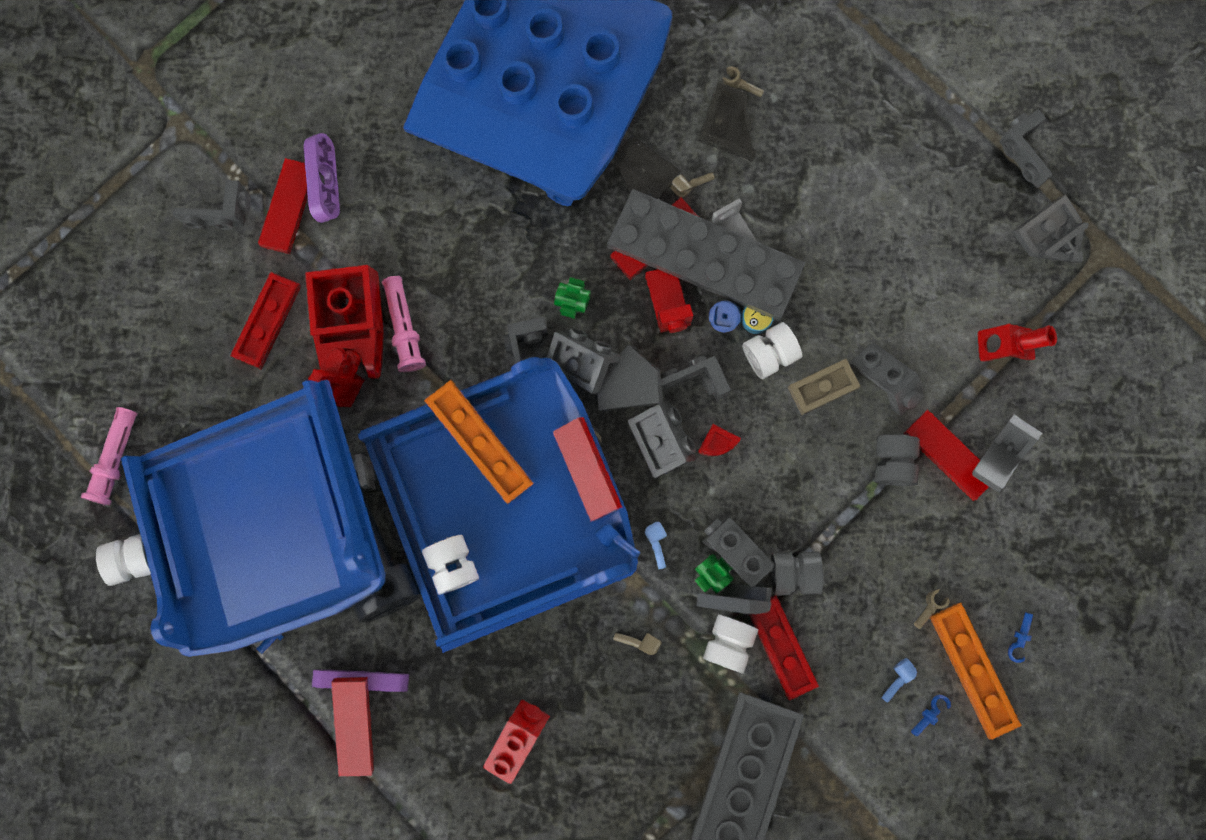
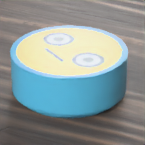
M745 307L742 312L741 322L748 332L761 334L770 328L773 318Z

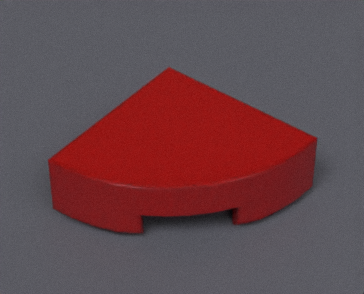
M712 424L698 453L712 457L726 454L739 443L741 438Z

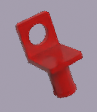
M1005 324L978 331L979 359L984 362L1009 356L1029 361L1035 360L1036 348L1054 346L1057 343V333L1054 327L1050 325L1032 330L1013 324ZM992 335H998L1001 340V345L995 352H990L987 349V341Z

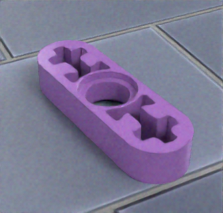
M318 133L304 141V157L309 210L316 221L324 223L339 216L340 205L334 145L326 134ZM319 171L323 175L325 184L320 179Z
M329 669L313 670L312 687L332 688L331 682L334 678L368 677V690L408 691L409 674Z

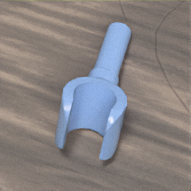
M655 522L645 529V534L654 550L658 569L666 568L659 540L665 538L667 534L661 523Z

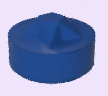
M729 300L717 302L709 312L710 324L719 332H729L736 329L742 320L741 309L736 303Z

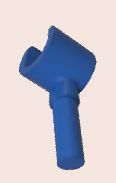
M605 524L595 532L597 538L606 548L615 542L635 559L640 555V551L626 542L610 524Z

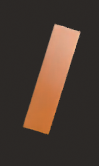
M452 380L448 381L424 400L507 504L533 485V481Z
M956 603L932 614L930 619L988 739H995L1022 726L962 603Z

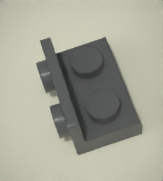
M570 328L569 331L555 332L547 358H551L558 363L569 381L590 393H599L609 363L619 362L621 356L611 351L612 347L609 344L601 341H592L587 338V333L584 331Z
M670 403L658 404L628 420L629 426L654 478H659L685 464L697 460L694 454L696 452L695 444L685 434L681 426L682 417L679 411Z

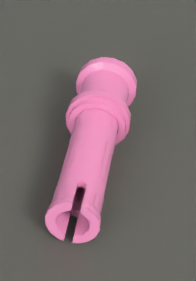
M387 277L383 279L382 285L384 286L395 333L392 337V346L396 347L400 362L397 365L398 371L412 372L420 370L426 366V361L421 358L418 346L420 336L416 331H413L402 277Z
M121 407L116 408L98 464H94L91 467L92 477L87 491L81 495L82 499L108 506L111 505L112 501L109 498L115 480L120 479L121 475L118 468L138 413Z

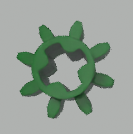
M570 277L569 283L560 282L554 300V305L561 307L560 315L575 319L577 312L585 314L591 295L590 290L584 289L585 281Z
M711 554L695 568L700 576L694 581L704 592L711 588L717 594L735 579L729 573L732 568L722 557L718 559L714 554Z

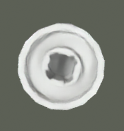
M783 322L768 329L765 337L757 335L742 345L749 364L760 379H765L779 370L780 364L786 367L802 358V351L795 335Z
M140 534L130 536L124 540V543L116 540L97 547V568L103 581L108 586L130 581L132 575L135 578L151 575Z
M463 535L444 539L422 550L428 568L434 569L436 572L432 579L439 595L454 591L480 579L473 561L466 559L469 550ZM456 563L457 570L448 572L446 566Z
M718 615L712 630L716 638L708 642L703 659L744 674L749 659L746 648L753 647L759 629Z

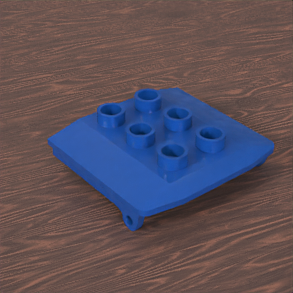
M465 0L422 80L403 129L412 135L535 185L544 190L548 197L556 203L571 206L574 200H580L586 196L613 159L660 65L672 24L671 10L667 5L654 0Z
M532 357L522 360L513 365L509 372L461 390L462 394L533 481V485L508 504L427 404L361 430V433L358 434L360 441L364 442L437 635L438 639L435 640L437 647L441 646L443 653L630 577L637 569V558L632 557L615 542L606 548L595 535V532L602 526L610 524L626 542L635 548L626 508L584 405L558 363L551 358ZM578 417H584L622 504V508L596 521H591L553 434V431ZM463 535L469 550L466 559L473 561L480 579L454 591L439 595L432 579L436 572L434 569L428 568L422 550L444 539ZM453 563L446 566L448 572L457 570V565Z
M328 380L320 382L304 381L302 382L304 388L140 457L124 456L121 458L157 597V615L151 623V634L158 644L176 648L182 655L188 657L237 650L339 614L380 590L385 583L386 574Z

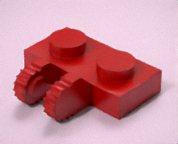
M334 348L325 360L326 370L314 369L307 380L316 382L328 380L336 406L352 407L365 381L356 374L361 357L354 350H347L345 352V350L340 348Z

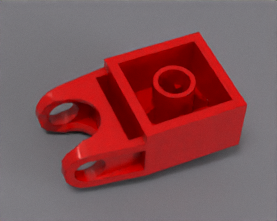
M369 265L305 272L310 334L314 339L320 370H326L325 360L330 355L331 350L340 348L345 350V352L347 350L358 352L368 377L372 379L380 378L383 361L384 330L378 272ZM348 298L349 302L345 308H341L342 303H346V299Z

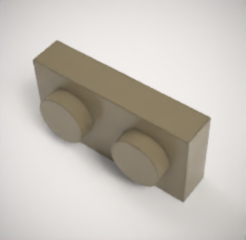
M844 359L789 385L788 390L801 415H804L859 389L861 386L847 359Z

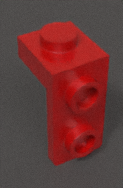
M659 269L646 272L645 278L660 333L666 331L676 333L687 329V326L691 325L693 313L690 304H685L679 278Z
M522 699L483 766L484 769L511 784L550 716L541 711L537 706L529 704Z

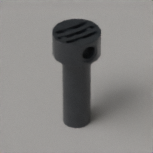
M361 488L386 574L385 583L380 590L387 589L393 593L389 597L382 598L377 595L378 591L352 605L359 622L366 623L399 611L418 600L422 595L408 564L394 565Z

